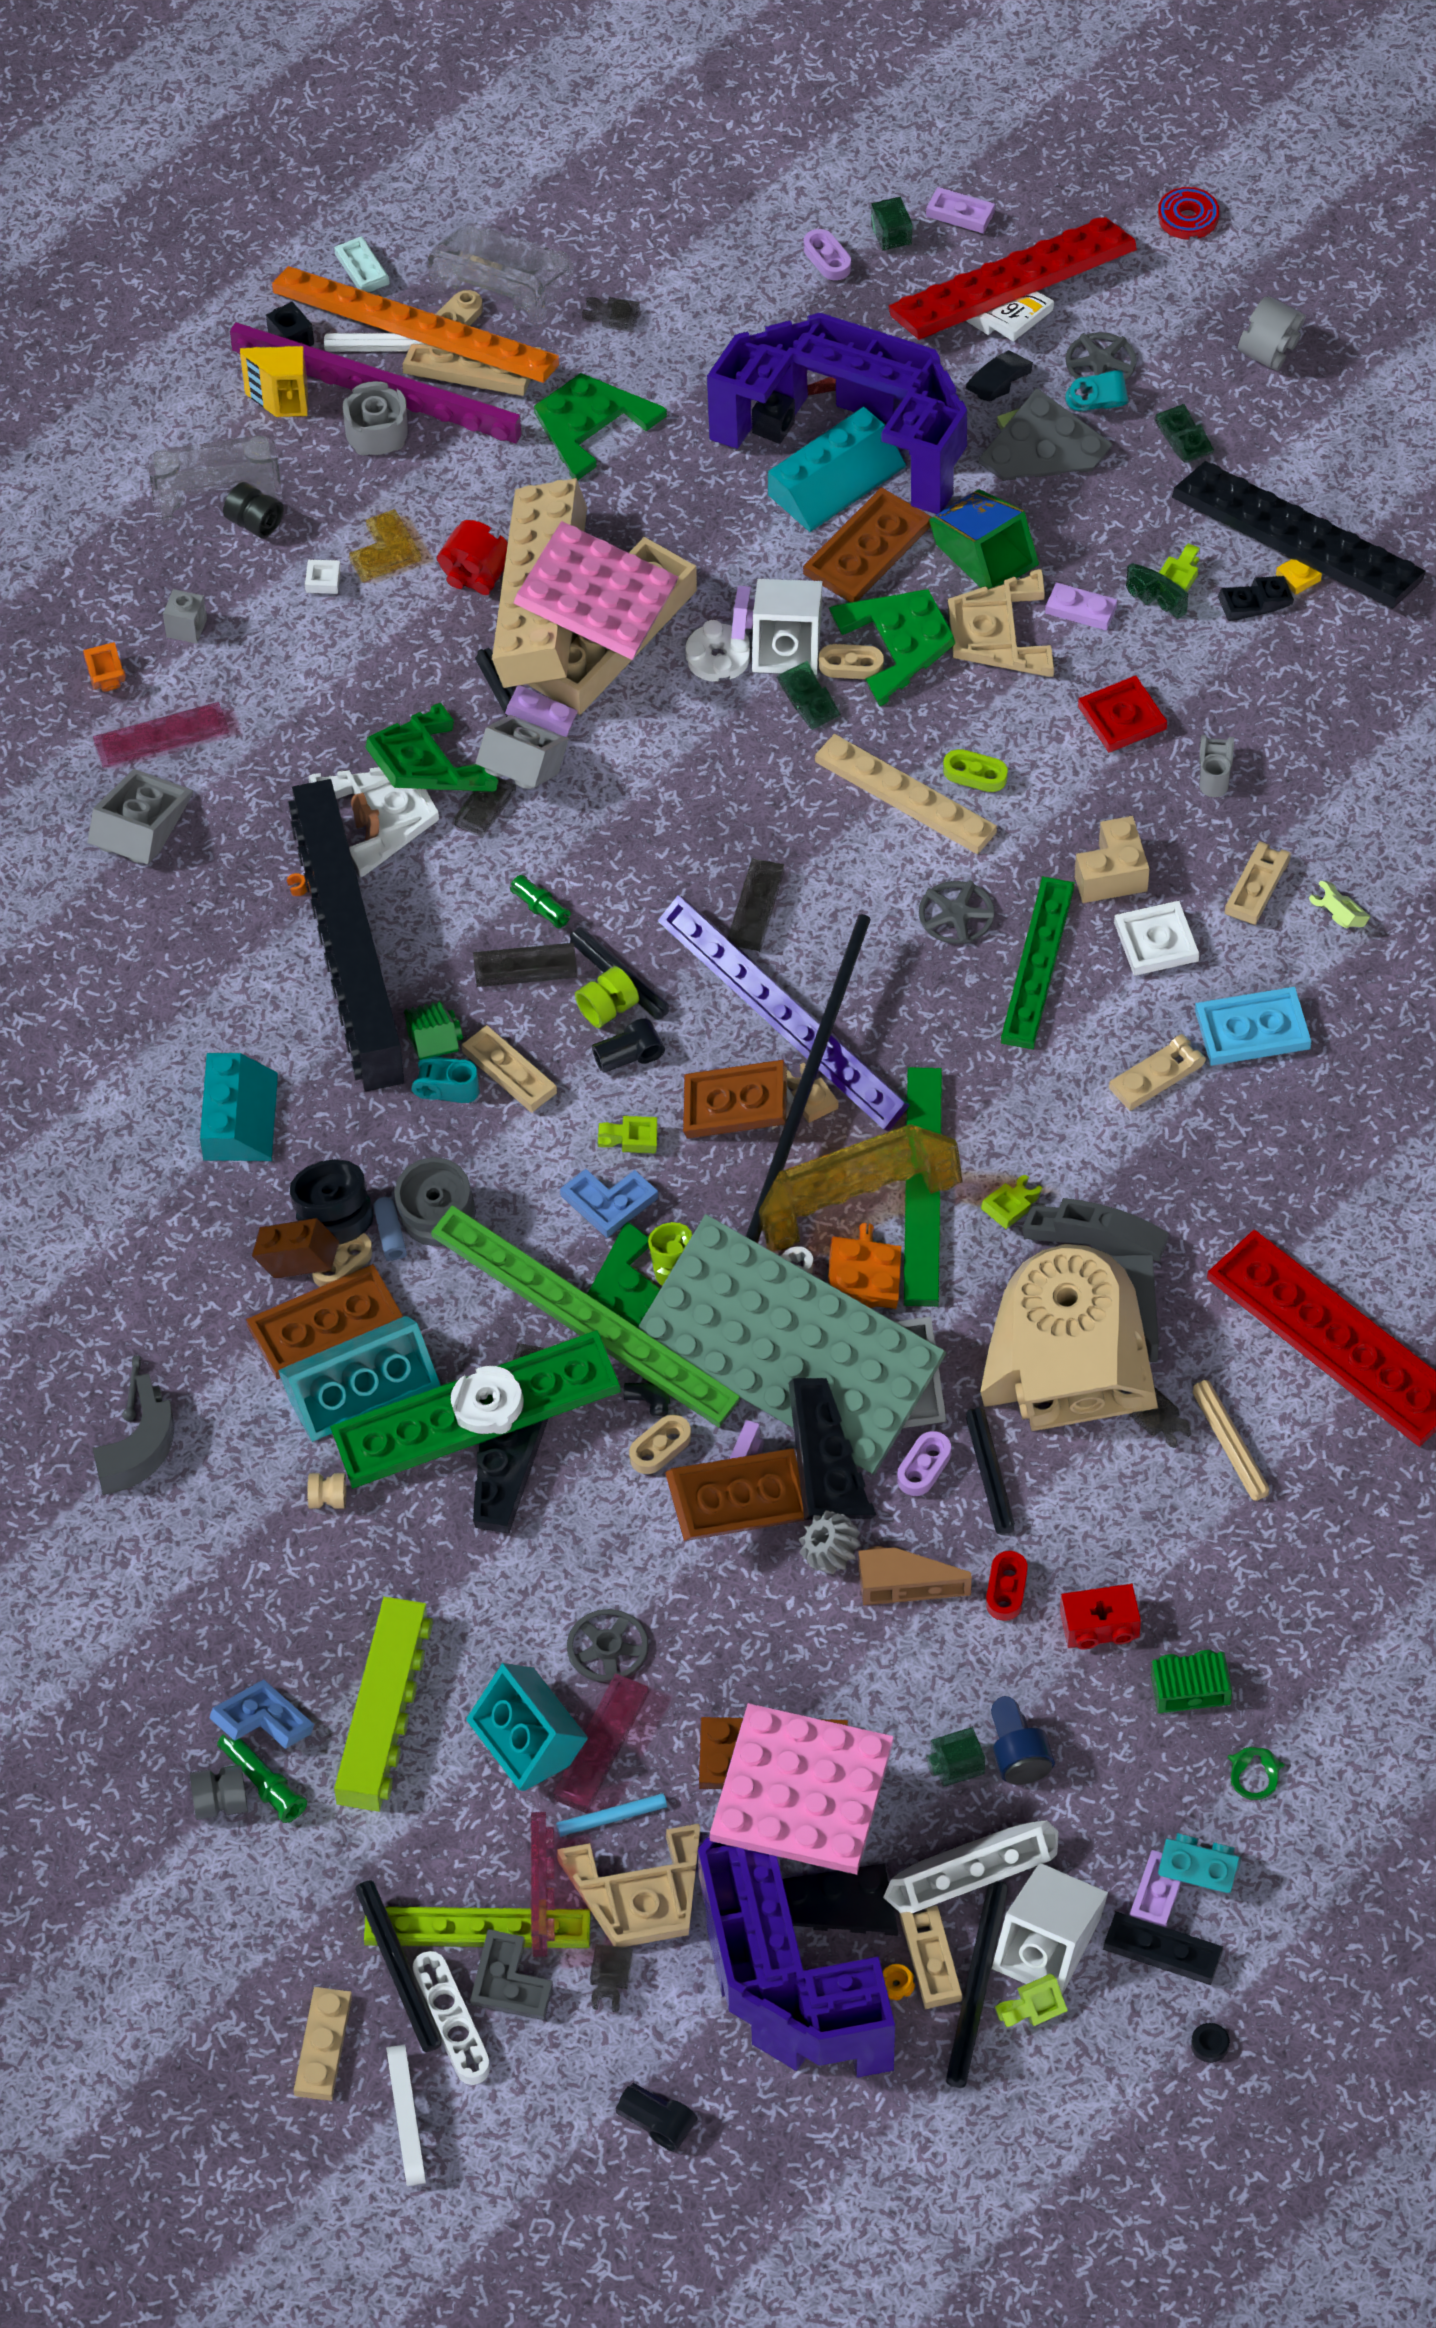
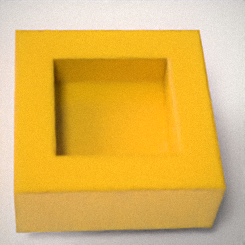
M1293 558L1276 568V575L1285 577L1289 589L1295 595L1320 582L1322 577L1321 572Z

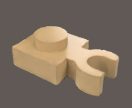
M805 1063L800 1064L801 1074H803ZM788 1070L787 1086L794 1089L791 1092L794 1097L801 1077H793ZM822 1078L814 1081L803 1112L808 1123L838 1109V1100Z

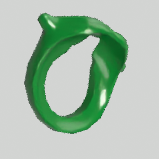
M1246 1747L1234 1755H1228V1759L1232 1762L1231 1785L1242 1797L1249 1800H1261L1270 1796L1276 1790L1279 1769L1283 1768L1285 1764L1280 1762L1269 1749ZM1254 1755L1261 1757V1764L1265 1767V1772L1269 1778L1268 1787L1259 1793L1246 1791L1239 1782L1240 1774L1247 1768Z

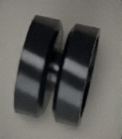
M333 1159L317 1162L296 1174L290 1183V1197L293 1208L296 1211V1220L302 1221L317 1218L339 1240L338 1245L357 1239L368 1230L373 1222V1208L370 1197L367 1194L364 1173L359 1166L350 1161Z

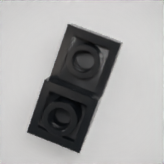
M1008 350L993 358L978 370L966 383V390L976 394L981 400L993 401L1010 392L1012 381L1031 374L1033 362Z
M1284 576L1255 577L1251 586L1221 588L1218 595L1228 621L1275 612L1292 605L1294 602Z

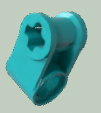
M1110 371L1076 379L1065 394L1067 406L1074 411H1088L1100 408H1115L1128 404L1129 400L1123 371ZM1078 389H1081L1082 394L1088 395L1085 400L1082 399L1081 395L1075 394Z
M439 1056L419 1060V1075L411 1088L417 1097L457 1103H469L478 1098L480 1094L478 1073L475 1064L471 1061L442 1058Z

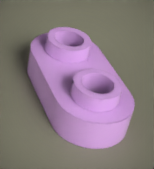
M814 229L805 235L804 253L825 278L841 280L850 274L851 257L829 231Z
M930 1431L922 1434L917 1439L898 1468L897 1483L904 1493L911 1496H920L931 1489L951 1457V1443L947 1436L940 1432ZM929 1451H937L939 1454L937 1456H929L927 1453ZM913 1477L920 1478L921 1481L914 1483L911 1482L910 1479Z

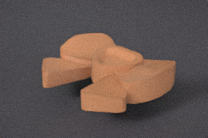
M364 793L354 794L351 799V806L356 828L366 825L365 841L376 837L379 833V810H371Z

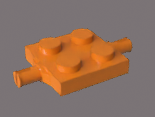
M862 1223L859 1226L860 1232L859 1239L857 1240L833 1236L830 1244L828 1284L869 1308L884 1307L896 1309L899 1301L901 1246L873 1242L874 1226L870 1223L867 1234V1223Z

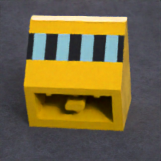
M303 346L240 348L245 394L275 417L308 416V384Z

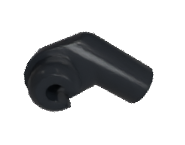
M624 1383V1400L646 1401L650 1404V1414L652 1416H666L668 1414L670 1398L663 1390L651 1383Z

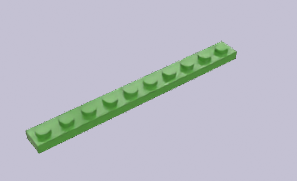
M453 1205L431 1231L434 1239L578 1335L582 1336L598 1330L608 1355L718 1428L721 1427L740 1402L738 1394Z

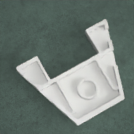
M380 767L370 768L368 773L351 774L350 770L338 771V776L321 777V773L309 775V783L331 779L336 799L349 794L364 793L371 810H379L378 835L349 847L353 865L359 877L368 874L439 820L438 810L426 789L394 788Z

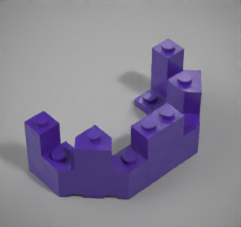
M823 313L808 315L807 321L792 324L789 320L766 326L765 332L749 335L748 331L734 335L707 375L709 440L738 449L752 429L751 400L766 403L773 391L795 399L796 415L808 398L807 370L836 379L837 407L852 412L865 407L880 421L887 423L881 432V442L909 450V455H911V506L934 514H938L945 509L954 495V466L967 447V408L963 400L960 401L956 394V387L947 370L944 371L936 349Z
M706 1837L698 1848V1869L706 1907L708 1937L721 1995L726 1997L729 2012L751 2025L752 2045L795 2071L800 2068L806 2058L819 2066L853 2060L857 2078L894 2071L895 2023L879 1956L803 1971L777 1856L712 1842L710 1837Z

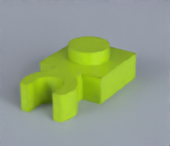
M1022 1175L1017 1179L1015 1188H1012L1007 1183L1003 1184L983 1200L980 1209L1002 1227L1008 1229L1029 1212L1031 1203L1039 1199L1042 1187L1039 1185L1033 1190L1026 1189L1025 1186L1029 1176Z

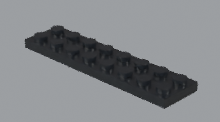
M1204 461L1174 487L1173 499L1391 608L1396 607L1424 579L1426 570L1416 566L1413 562L1404 560L1381 546L1371 544L1359 538L1357 534L1347 532L1333 525L1329 520L1319 518L1305 511L1301 506L1291 504L1277 497L1273 492L1263 490L1249 483L1246 479L1221 469L1216 464Z

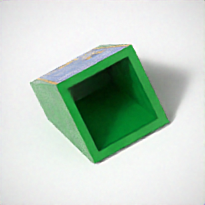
M977 489L929 519L936 545L980 588L986 586L989 590L1004 585V580L1013 577L1017 579L1039 565L1025 511L981 489Z

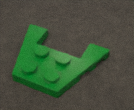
M580 373L534 405V414L549 440L555 445L561 461L565 463L569 470L571 478H577L578 481L597 467L596 459L579 446L581 443L622 414L629 417L643 430L648 431L667 417V409Z
M929 589L829 607L830 614L841 635L850 633L873 622L895 665L866 678L868 687L879 707L885 705L889 701L888 697L898 688L901 690L910 683L909 679L921 668L926 670L956 644L954 636Z
M442 703L431 706L430 712L424 715L421 712L412 715L411 720L401 726L395 723L367 737L365 748L394 788L493 792L497 789L498 779L488 774L482 766L473 764L454 768L431 737L432 734L448 732L453 729L454 720Z
M627 1222L618 1235L587 1295L638 1328L660 1289L630 1266L649 1248L648 1237Z

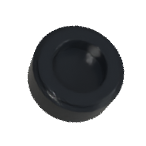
M1202 2024L1192 2034V2052L1201 2061L1208 2063L1218 2062L1228 2053L1229 2035L1218 2024Z

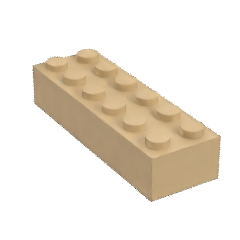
M643 537L629 553L659 568H663L679 578L636 655L697 591L696 566L646 537ZM572 632L567 677L530 683L528 685L547 697L578 710L577 714L581 715L632 660Z

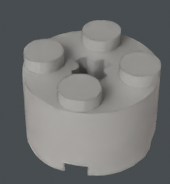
M1265 296L1249 319L1251 324L1248 331H1243L1237 350L1278 372L1286 359V355L1283 353L1287 348L1293 350L1301 337V333L1298 331L1302 327L1306 315L1275 298Z
M378 381L366 382L352 389L353 393L343 401V416L346 439L355 449L356 453L359 455H381L401 449L408 435L406 400L402 392L398 389L395 391L388 388L387 383Z

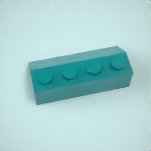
M862 407L768 471V496L811 532L904 469L906 463L896 446L881 442V432L885 424L865 407Z
M408 1316L399 1318L278 1370L288 1399L312 1442L332 1434L331 1425L441 1386L418 1323Z

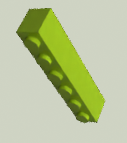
M383 1596L334 1787L337 1805L380 1812L383 1799L389 1800L393 1784V1779L388 1778L391 1767L397 1768L399 1763L401 1746L397 1745L399 1735H405L407 1731L409 1714L405 1713L407 1702H414L417 1682L413 1681L415 1671L422 1670L425 1650L421 1649L423 1639L429 1640L432 1631L433 1619L428 1618L426 1603Z

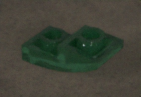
M1185 404L1156 414L1154 421L1174 452L1184 463L1214 452V448L1201 424L1196 425Z
M1134 563L1127 566L1126 588L1131 596L1134 598L1138 597L1146 606L1157 600L1160 608L1165 612L1169 611L1176 619L1187 614L1189 594L1182 587L1150 568Z
M808 661L776 677L788 699L811 730L841 716L826 686L823 688L820 686Z

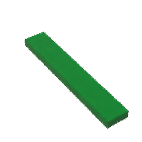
M1042 876L1001 1035V1044L1034 1050L1075 889V882Z

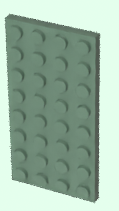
M707 1214L704 1215L638 1326V1329L738 1394L741 1399L793 1429L788 1383L793 1378H827L842 1419L840 1425L846 1440L849 1439L854 1452L851 1454L854 1463L872 1475H875L947 1354L943 1349Z

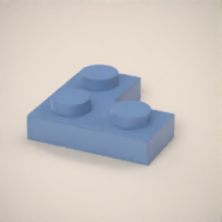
M585 1169L560 1188V1195L600 1233L608 1238L658 1199V1190L636 1170L611 1189H608Z
M264 1679L213 1707L209 1717L234 1741L254 1729L262 1727L285 1749L311 1735L314 1724Z

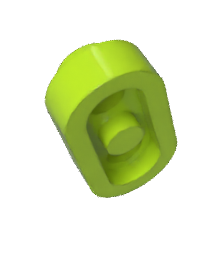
M955 749L948 752L943 760V773L951 782L986 792L999 791L1007 783V766L997 758L964 749ZM957 768H962V769H964V771H960V770H956V769H957Z

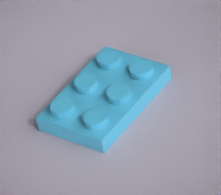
M1295 987L1195 1004L1196 1017L1211 1066L1311 1049V1038Z

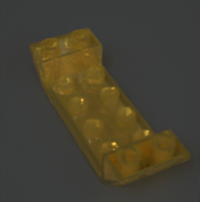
M909 1124L780 1171L759 1209L766 1249L770 1251L785 1250L793 1244L800 1242L797 1217L809 1216L816 1210L833 1204H842L849 1198L865 1192H875L882 1186L896 1181H905L920 1172L930 1194L940 1190H949L956 1184L962 1183L959 1150L956 1140Z

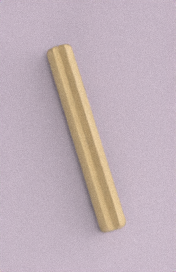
M1203 1380L1193 1386V1395L1251 1499L1258 1501L1269 1495V1486L1211 1382Z

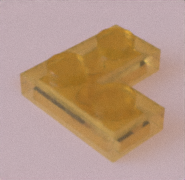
M395 509L366 519V527L375 543L349 553V560L362 583L421 561V553Z

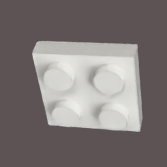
M1180 901L1115 915L1114 924L1134 976L1199 961V951Z

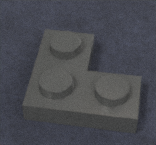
M488 1929L470 1999L471 2005L545 2020L553 1981L518 1973L526 1942L525 1937Z

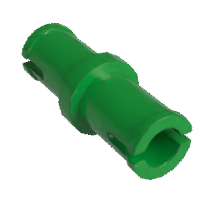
M519 875L512 881L510 892L526 902L530 911L534 914H541L557 929L564 927L568 923V917L571 916V912L552 899V894L548 890L538 888L525 875Z

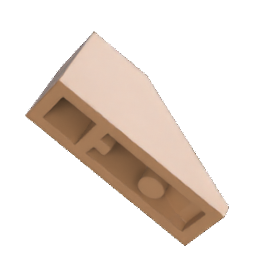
M874 1546L867 1550L858 1551V1570L863 1605L971 1596L972 1577L969 1571L895 1547L884 1548Z

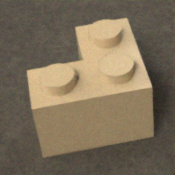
M1133 816L1101 821L1099 834L1100 850L1076 854L1074 877L1082 903L1147 892L1149 865Z

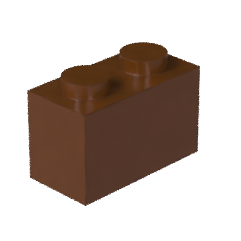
M317 1218L263 1226L259 1228L252 1257L273 1278L332 1270L339 1240Z

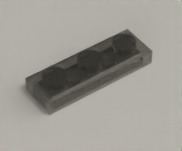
M751 859L728 938L739 948L761 952L784 875V864Z
M574 942L473 952L476 987L578 978Z

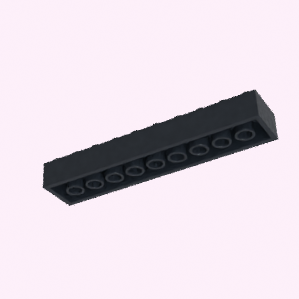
M327 779L292 786L293 800L288 801L292 820L290 821L294 841L297 840L298 858L300 866L304 868L305 873L303 874L306 890L311 895V909L314 919H317L320 945L324 946V959L327 972H330L332 978L330 981L334 999H337L339 1005L337 1006L341 1026H344L345 1043L348 1053H351L355 1081L362 1080L364 1092L405 1084L401 1046L332 780Z

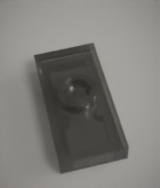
M495 776L498 779L496 791H473L453 818L454 825L483 838L516 793V785Z

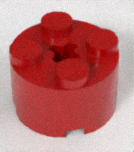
M475 520L461 521L436 557L440 567L447 575V583L457 589H462L466 586L482 595H489L504 572L508 545L506 539L501 535L498 539L489 533L492 528L484 523Z

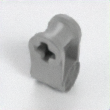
M1201 735L1199 787L1202 793L1209 797H1220L1228 791L1230 770L1233 762L1234 737L1224 740L1207 738V735Z

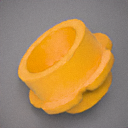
M892 1964L883 1970V1977L890 2000L898 2001L903 1996L908 1997L913 1993L915 1989L914 1975L906 1966ZM899 1981L900 1985L895 1986L893 1982Z

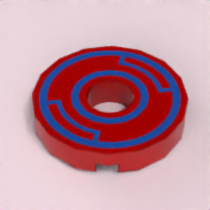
M1196 187L1173 189L1165 194L1158 204L1159 224L1170 236L1179 239L1189 240L1190 237L1194 236L1202 238L1214 231L1217 226L1219 205L1216 199L1205 190ZM1190 210L1196 214L1194 216H1184L1181 212Z

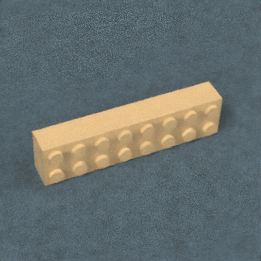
M577 478L557 480L534 486L528 485L515 489L492 660L503 688L567 677L572 631L514 604V600L561 521L585 531L587 505Z

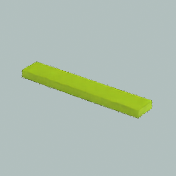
M385 1907L401 1946L484 1947L487 1931L490 1929L525 1937L524 1947L590 1948V1909ZM365 1915L364 1945L378 1946Z

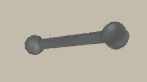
M133 1355L127 1408L122 1413V1417L128 1422L133 1421L136 1417L134 1410L137 1388L135 1376H138L141 1366V1356Z

